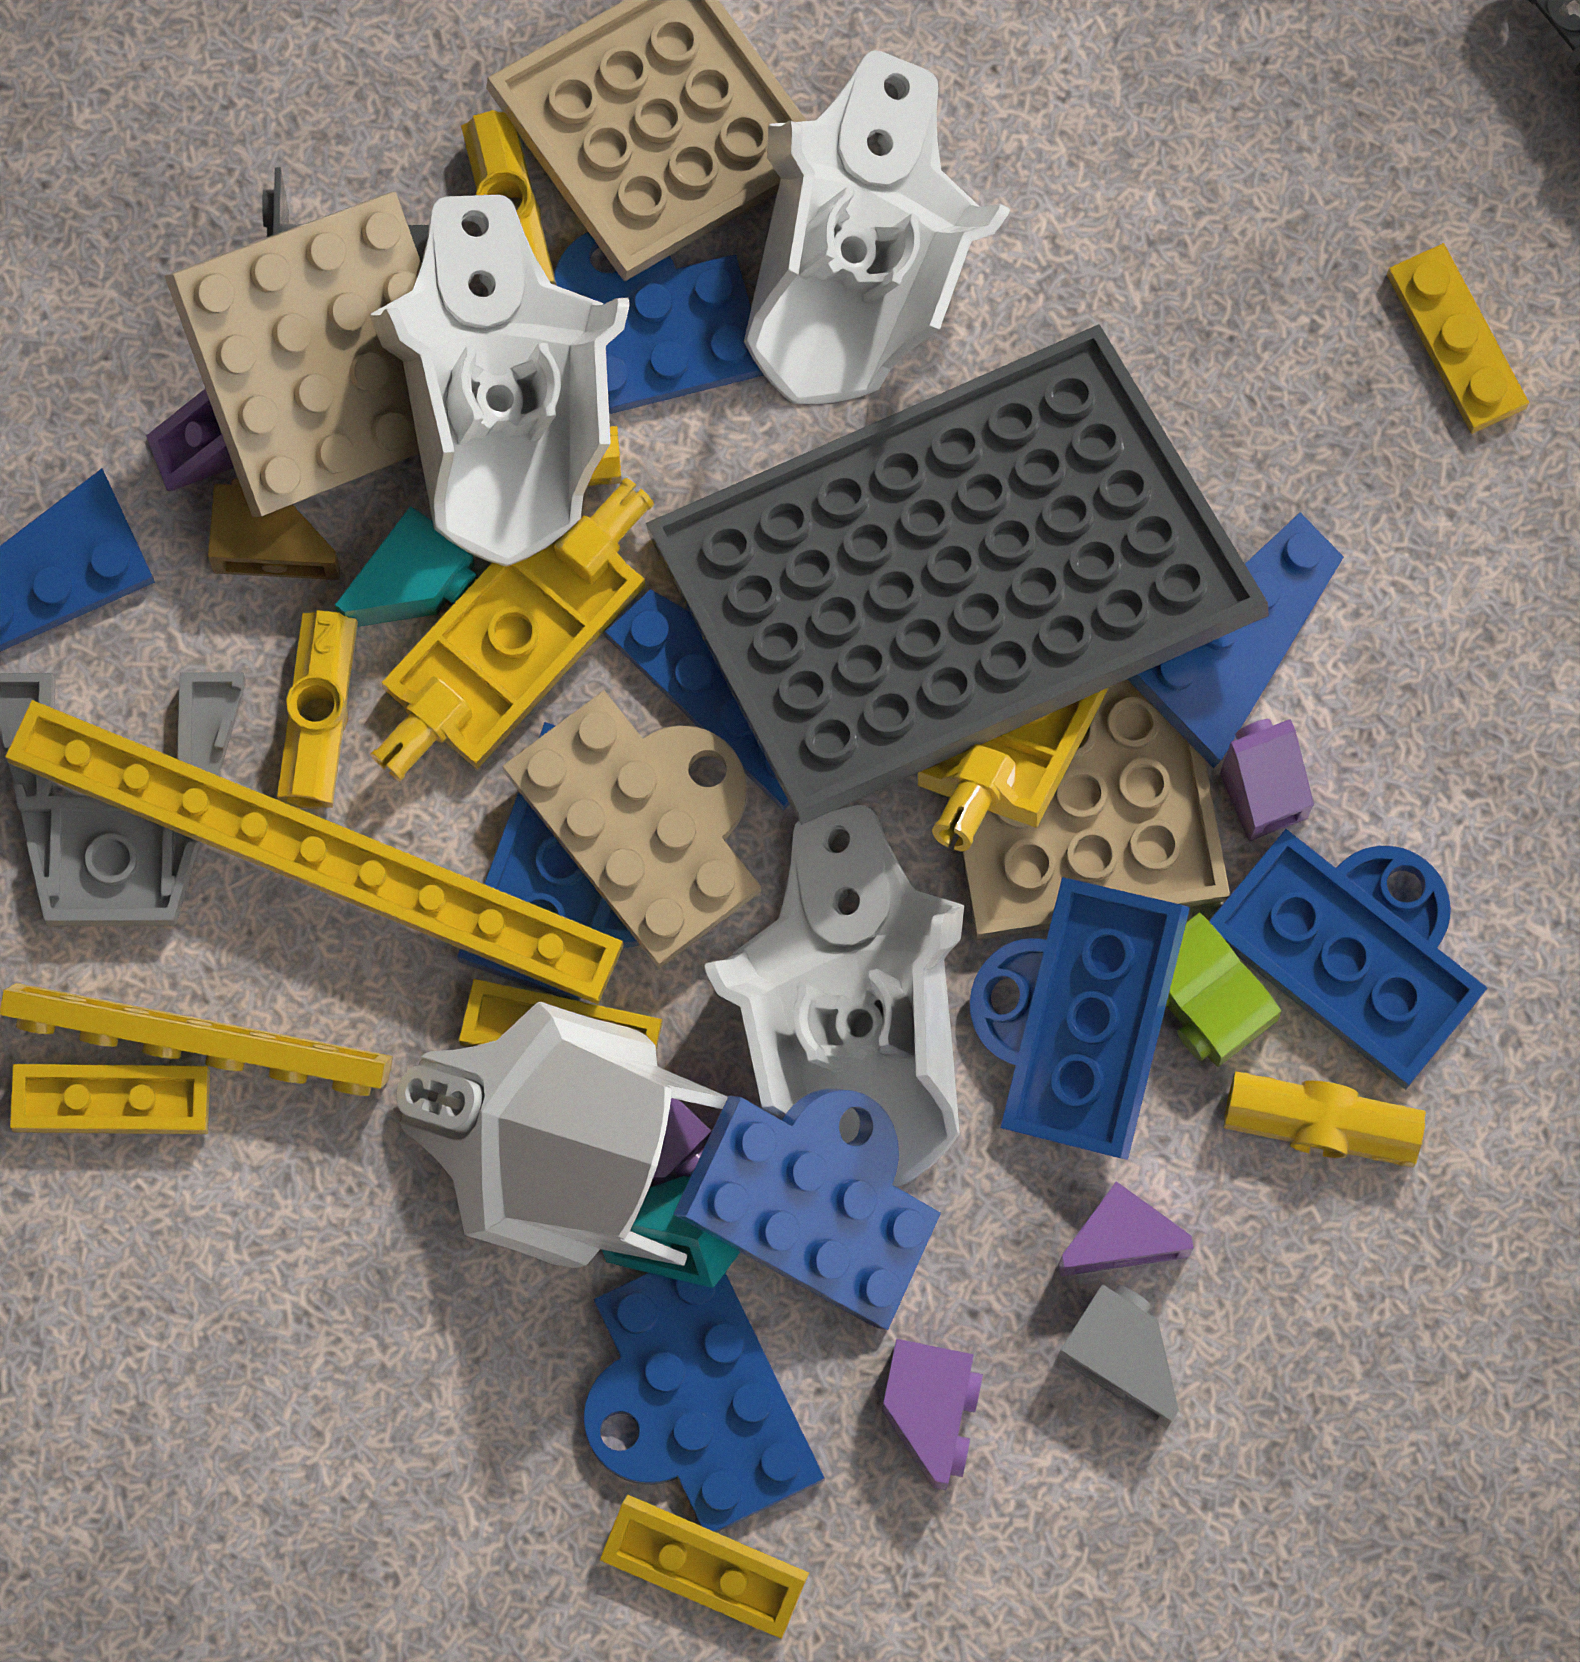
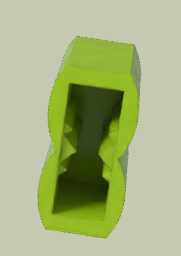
M1200 912L1190 919L1185 926L1166 1007L1182 1024L1183 1027L1177 1030V1034L1188 1051L1199 1061L1208 1056L1217 1067H1220L1275 1024L1280 1017L1281 1009L1260 981L1240 962L1221 934Z

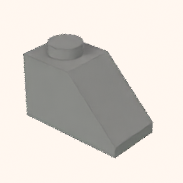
M1102 1284L1060 1349L1057 1359L1167 1429L1178 1413L1179 1408L1158 1319L1147 1313L1151 1304L1133 1290L1123 1285H1118L1113 1291Z

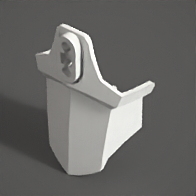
M870 51L860 60L846 85L817 120L788 121L786 123L769 124L767 159L781 180L744 342L764 376L779 393L793 404L815 405L836 403L878 391L890 369L913 348L940 330L971 242L995 234L1010 212L1009 207L1001 204L978 206L941 171L937 139L938 81L929 70L882 51ZM885 82L895 86L898 92V100L892 99L887 95L884 89ZM875 132L881 133L877 141L881 146V156L872 153L867 145V138H870Z
M503 195L439 198L434 203L430 213L426 247L413 290L371 313L370 318L382 347L403 360L434 529L468 553L507 567L547 548L581 519L583 494L595 468L610 446L606 345L624 330L629 310V299L616 298L603 305L601 302L551 284L529 245L515 206L509 198ZM467 221L478 224L481 228L482 236L474 237L468 235L463 230L461 224ZM480 274V282L487 287L489 292L487 297H478L470 291L468 284L472 281L474 275Z
M855 805L831 811L802 825L799 821L795 824L787 889L779 919L733 952V955L727 959L706 963L705 970L716 993L741 1007L762 1108L782 1120L788 1110L798 1100L821 1089L851 1090L871 1097L887 1112L897 1134L899 1161L892 1185L900 1187L914 1180L934 1165L960 1135L944 958L961 940L964 905L916 891L889 846L874 811L865 805ZM848 832L850 835L848 847L840 853H835L833 849L834 838L839 833ZM847 889H852L860 897L858 909L850 915H846L842 909L844 899L848 896ZM849 1108L844 1112L839 1123L840 1135L846 1143L851 1142L857 1136L860 1128L859 1116L853 1108Z
M538 1001L498 1040L474 1047L427 1052L421 1056L422 1058L418 1066L408 1069L402 1076L396 1094L397 1105L403 1113L400 1122L401 1127L407 1135L422 1145L452 1177L466 1236L509 1248L550 1264L571 1268L586 1266L600 1249L682 1266L685 1265L687 1254L633 1233L630 1229L643 1204L658 1166L671 1098L723 1109L728 1097L657 1067L655 1044L646 1035L629 1027L589 1018ZM430 1091L438 1093L436 1102L428 1100Z

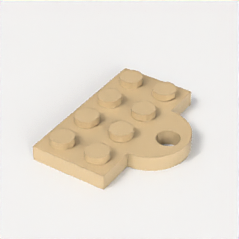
M603 690L502 766L505 775L659 969L761 893L760 884L725 842L739 824L745 809L746 777L744 769L734 750L722 738L710 731L693 726H672L657 730L642 738L605 690ZM701 757H714L724 764L727 772L724 779L718 785L703 787L691 779L689 775L690 767Z

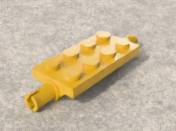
M624 478L620 482V486L591 517L583 515L571 529L547 548L507 567L493 562L381 682L383 690L399 702L408 714L385 741L370 753L372 759L383 770L388 767L391 770L389 775L400 782L405 777L407 771L435 741L447 743L478 770L645 587V579L626 564L618 554L620 550L618 542L646 511L654 506L653 500L644 490L640 489L636 493L633 490L636 484L630 479Z
M1109 687L981 745L975 744L959 755L918 772V786L951 797L939 820L933 826L932 834L934 838L942 845L949 847L957 833L959 838L954 846V850L966 851L970 849L973 837L987 811L1037 828Z

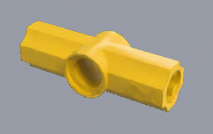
M491 110L473 115L471 120L461 125L477 189L476 195H503L507 198L517 197L523 199L520 207L516 210L522 229L551 284L557 286L541 225V209L534 197L519 134L505 112Z
M317 610L312 613H302L293 685L286 698L288 721L277 793L279 801L298 808L316 810L320 808H333L342 736L348 722L347 699L358 626L355 618L344 616L338 612ZM323 698L334 704L332 713L322 721L312 722L301 716L303 707L314 699Z
M1235 1071L1228 1093L1223 1128L1290 1142L1291 1148L1304 1153H1310L1311 1147L1323 1150V1157L1345 1158L1349 1154L1413 1168L1417 1163L1422 1145L1426 1111L1358 1097L1359 1094L1356 1090L1336 1083L1309 1080L1301 1082L1300 1085L1271 1077Z

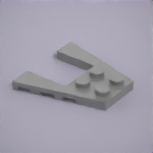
M180 672L177 759L220 776L246 685L243 672ZM0 673V731L6 752L9 750L31 700L55 709L56 679L53 673ZM9 764L44 921L47 926L177 925L199 849V841L90 796H52L51 780Z

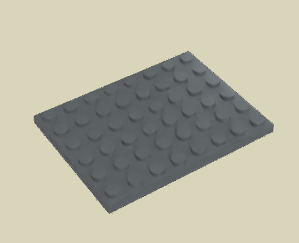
M1100 324L646 523L648 534L801 825L959 755L975 744L981 745L1269 616L1266 598Z

